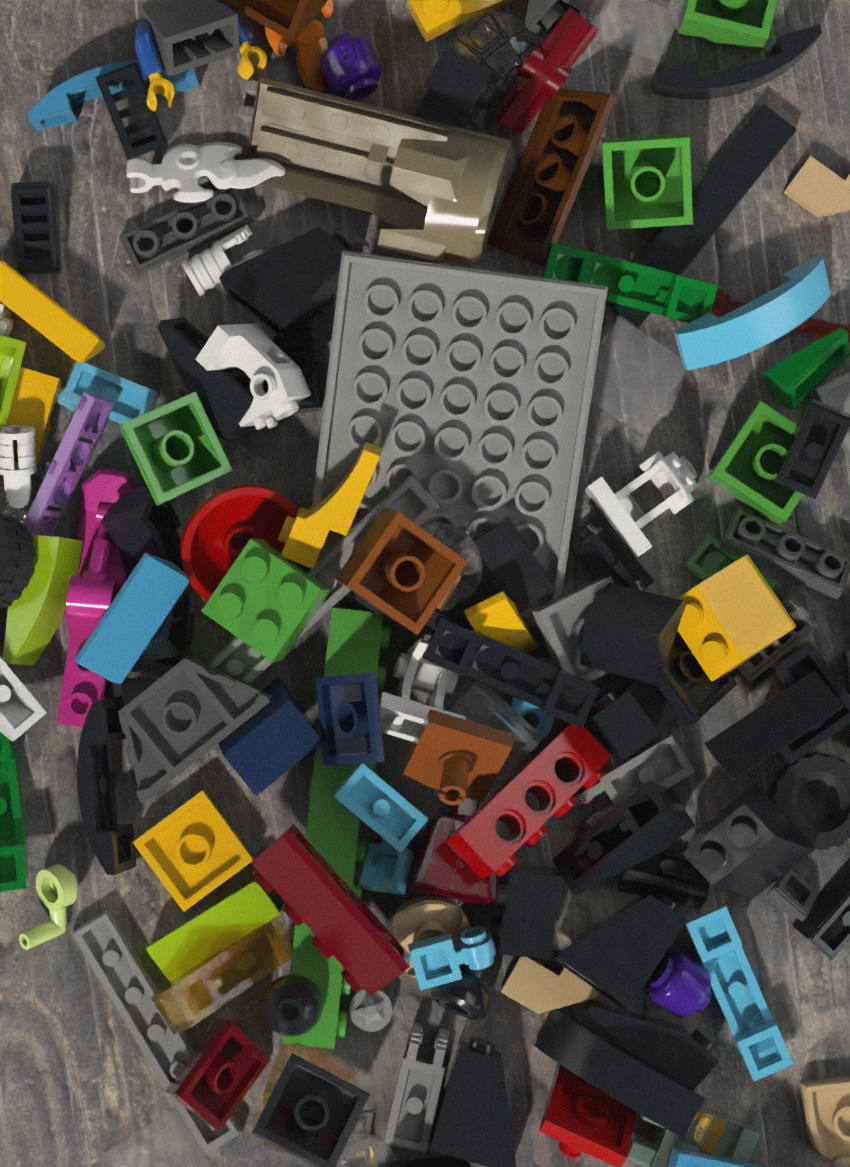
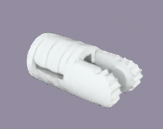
M248 225L212 244L213 247L203 250L202 253L196 254L192 259L181 262L199 296L205 294L204 291L212 289L215 285L221 283L219 277L225 271L263 254L262 249L253 250L244 255L241 260L231 265L224 253L225 250L233 245H239L246 241L253 234Z
M27 425L0 427V475L4 476V490L7 493L5 495L7 498L6 502L13 509L18 508V510L20 508L24 509V506L28 505V501H31V474L37 472V464L35 463V428ZM14 440H17L18 461H15Z

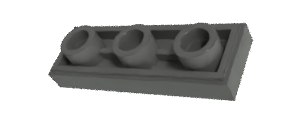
M217 188L213 190V196L210 199L183 204L120 234L119 237L136 273L140 276L254 221L239 189ZM183 222L193 223V228L190 232H179V227Z
M738 507L735 508L730 517L720 544V548L740 557L748 554L754 563L837 600L844 591L850 573V557Z

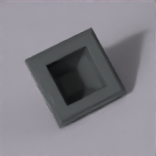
M790 869L775 881L770 890V895L776 908L803 921L807 918L818 896V892Z

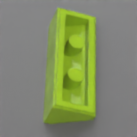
M254 879L149 944L145 949L171 983L274 919L281 912L270 894Z

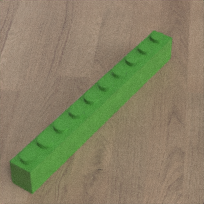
M332 608L324 677L376 672L378 691L384 692L387 666L379 665L380 648L389 649L392 623H384V618L376 612ZM319 720V723H318V732H319V734L321 735V731H320V720ZM320 743L315 750L306 838L361 899L362 887L359 885L360 881H354L356 863L364 864L367 838L359 837L361 820L332 796L358 763L324 765L322 743ZM376 762L363 763L375 773ZM303 922L300 926L295 925L290 974L304 976L318 987L323 1000V1011L318 1023L310 1031L300 1036H283L282 1043L334 1049L336 1037L345 1038L348 1011H340L341 994H350L351 986L340 974L345 968L334 955L326 959L311 941L315 934Z

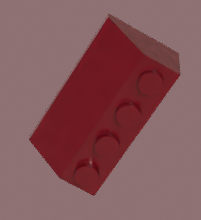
M294 824L251 862L256 868L252 873L256 881L268 893L274 889L286 902L281 906L283 911L297 926L304 922L315 934L311 939L314 946L326 959L334 955L345 968L340 974L357 993L363 988L371 996L410 967V954Z

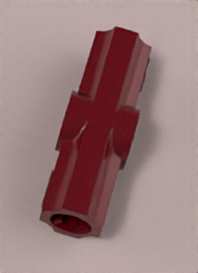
M570 7L544 43H539L516 74L519 77L511 88L506 91L491 114L510 130L521 136L547 99L551 101L574 70L572 68L573 64L587 49L599 29Z

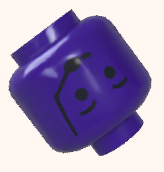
M349 33L333 37L327 43L328 49L321 55L320 67L331 91L338 97L347 98L352 101L361 100L374 93L378 88L377 82L381 79L383 71L371 43L367 38L360 36L351 37Z
M681 952L664 954L647 981L650 998L673 1015L681 1018L689 1016L694 1012L702 1011L708 1005L712 996L710 990L711 976L707 969Z

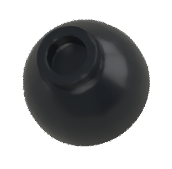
M465 963L461 964L460 969L463 979L435 986L430 994L438 1005L448 1011L471 1020H482L486 1018L489 1010V995L483 982L486 974L482 970L469 969V966L465 965Z
M297 974L281 976L271 982L263 994L262 1013L264 1019L272 1030L283 1036L294 1037L307 1033L318 1023L322 1015L323 1000L318 987L304 976Z

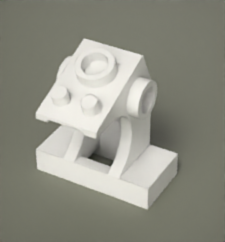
M266 323L217 325L195 359L207 371L239 368L251 379L250 391L253 395V401L239 425L241 427L255 426L257 430L264 428L266 424L268 428L278 425L277 420L299 410L297 403L311 395L301 368L272 341L276 333ZM265 380L267 381L269 386L267 393L264 391L263 383Z
M660 451L639 465L643 474L615 494L602 476L585 489L590 499L635 558L653 547L640 530L643 526L668 508L675 515L695 500L691 492L699 486L695 481L697 477L696 470L684 456L679 458L675 452L666 457ZM648 480H651L665 500L645 514L630 493Z
M424 634V638H420L407 650V653L400 652L393 673V677L399 678L397 695L382 692L379 698L382 733L414 742L430 709L466 720V716L443 709L445 692L453 693L459 674L422 658L432 635ZM411 689L430 694L429 705L410 700Z

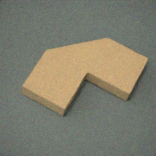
M810 155L783 193L817 218L849 212L850 173L844 180Z
M520 956L500 989L501 993L537 1014L594 999L600 994L563 967L559 974L529 957Z

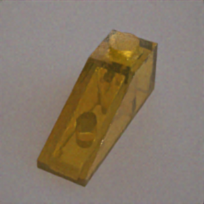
M271 921L187 972L151 996V999L171 1032L176 1034L202 1021L292 959V955Z

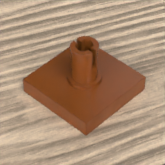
M430 709L402 766L401 779L440 790L439 799L448 805H459L464 801V797L483 803L513 747L514 734Z

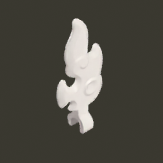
M210 142L197 146L183 143L167 149L163 154L161 164L152 165L142 159L128 160L126 175L127 178H130V191L132 193H144L153 186L162 185L165 191L171 188L179 189L174 194L176 201L195 203L206 201L213 196L212 190L204 189L198 185V182L203 178L209 179L218 189H246L254 187L271 177L284 176L285 168L278 162L267 158L235 160L234 157L240 155L243 150L239 145L229 142Z

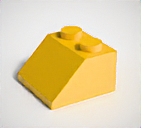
M748 554L699 583L678 598L687 604L677 631L711 682L731 672L797 627Z

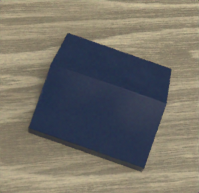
M376 672L315 678L321 737L324 740L322 742L324 765L384 762Z
M279 676L262 690L268 693L273 700L218 743L223 756L257 796L324 741L288 686Z

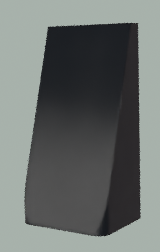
M811 398L775 482L816 499L849 430L850 414Z

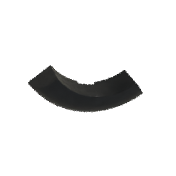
M147 485L134 488L121 496L108 509L101 524L107 529L120 552L127 579L144 553L173 562L183 571L180 559L181 541L176 530L181 526V523L170 502L166 501L157 506ZM190 583L141 654L142 657L170 665H177L187 657L195 623V613H189Z

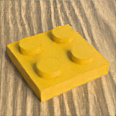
M205 790L199 792L132 842L183 912L255 859Z

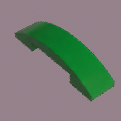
M551 242L542 277L606 285L608 287L606 301L655 313L686 323H690L711 312L718 285L554 242Z
M0 732L1 893L29 888V867L24 804L14 742Z

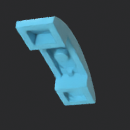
M818 255L783 274L785 282L783 285L720 318L709 312L673 331L683 368L686 370L703 368L742 356L773 342L806 321L831 295L823 258Z
M722 905L686 921L685 924L701 965L707 969L711 976V989L752 1080L757 1081L793 1065L778 1026L773 1021L743 951V944L727 907Z

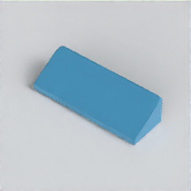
M144 553L74 661L111 682L123 683L189 584V577L173 562Z

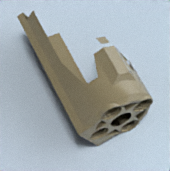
M261 77L257 83L246 159L267 158L278 162L285 168L284 176L271 177L260 183L261 185L367 211L400 228L380 230L377 253L434 263H444L447 261L471 267L475 264L480 265L483 259L498 206L512 141ZM268 122H271V123H274V124H278V125H281V126H284V127H288V128H291V129H295V130H298V131H302V132H305V133H308V134H304V133H300V132H296V131H292V130H288V129H284V128H280V127L268 125ZM353 234L355 241L369 248V242Z

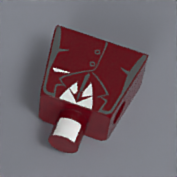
M464 798L461 804L452 806L451 818L438 816L428 823L411 867L406 888L482 906L496 900L497 874L493 873L481 880L446 842L479 809L478 801Z

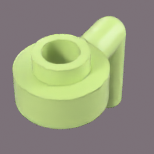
M61 864L39 871L36 876V890L42 903L49 909V921L19 935L20 945L25 950L62 935L67 930L66 907L73 904L76 900L78 882L75 875Z

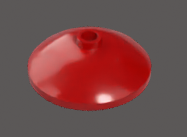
M259 485L229 487L206 499L189 518L180 544L181 565L184 573L189 577V583L203 599L208 601L250 538L264 539L282 552L285 543L277 539L286 517L296 518L297 508L279 492ZM243 533V538L240 542L231 543V538L235 534Z

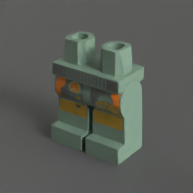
M702 1106L685 1138L640 1114L643 1120L657 1125L658 1128L653 1140L633 1132L627 1158L641 1167H667L672 1148L675 1147L749 1163L760 1134L752 1124Z

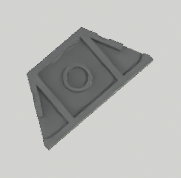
M189 656L185 657L118 711L122 732L126 735L128 741L126 749L130 765H133L138 785L136 793L139 801L144 803L271 702L273 698L268 693Z

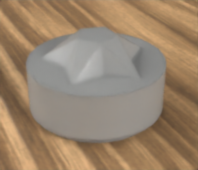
M362 988L353 995L349 1007L352 1022L359 1029L367 1032H375L384 1028L389 1023L393 1011L391 998L383 989L369 996Z

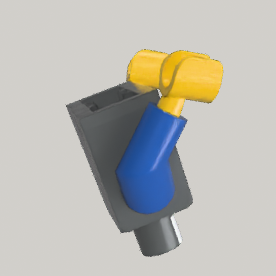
M146 0L141 7L142 21L136 26L134 47L143 77L149 78L150 81L146 102L152 111H156L157 108L156 94L166 97L169 108L173 102L174 86L170 81L162 78L161 74L164 72L170 77L239 52L242 56L237 64V72L243 79L250 80L254 73V67L261 74L266 66V53L259 47L250 46L249 41L251 37L236 10L224 2L215 0Z

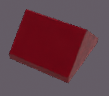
M217 1019L165 1092L220 1132L271 1059L233 1022L228 1019Z

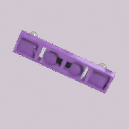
M59 388L55 392L56 402L71 411H75L56 453L50 456L45 464L44 472L46 475L29 512L21 508L19 510L18 508L13 509L7 503L2 507V515L18 519L19 522L24 523L28 527L27 531L32 535H54L115 404L114 402L105 397L84 392L81 398V396L67 388Z

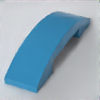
M138 60L117 62L88 70L63 82L42 97L27 112L29 122L39 132L78 121L74 104L103 97L95 77L131 63H137L145 85L150 84L149 78L143 77ZM194 68L170 77L165 72L161 74L163 79L173 84L174 94L200 87ZM131 77L110 85L109 88L111 93L114 94L135 86V83ZM158 94L159 98L165 97L161 94Z

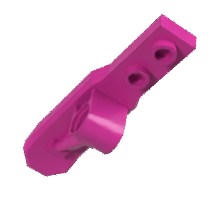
M100 469L82 483L76 540L83 541L78 574L71 577L67 592L65 620L69 632V642L57 724L83 727L92 702L107 697L109 680L77 664L74 659L127 580L120 552L107 529L101 524L108 509L121 496L138 487L127 472Z

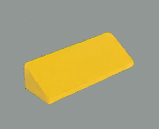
M0 261V301L78 363L86 362L105 349V342L97 334L6 262Z

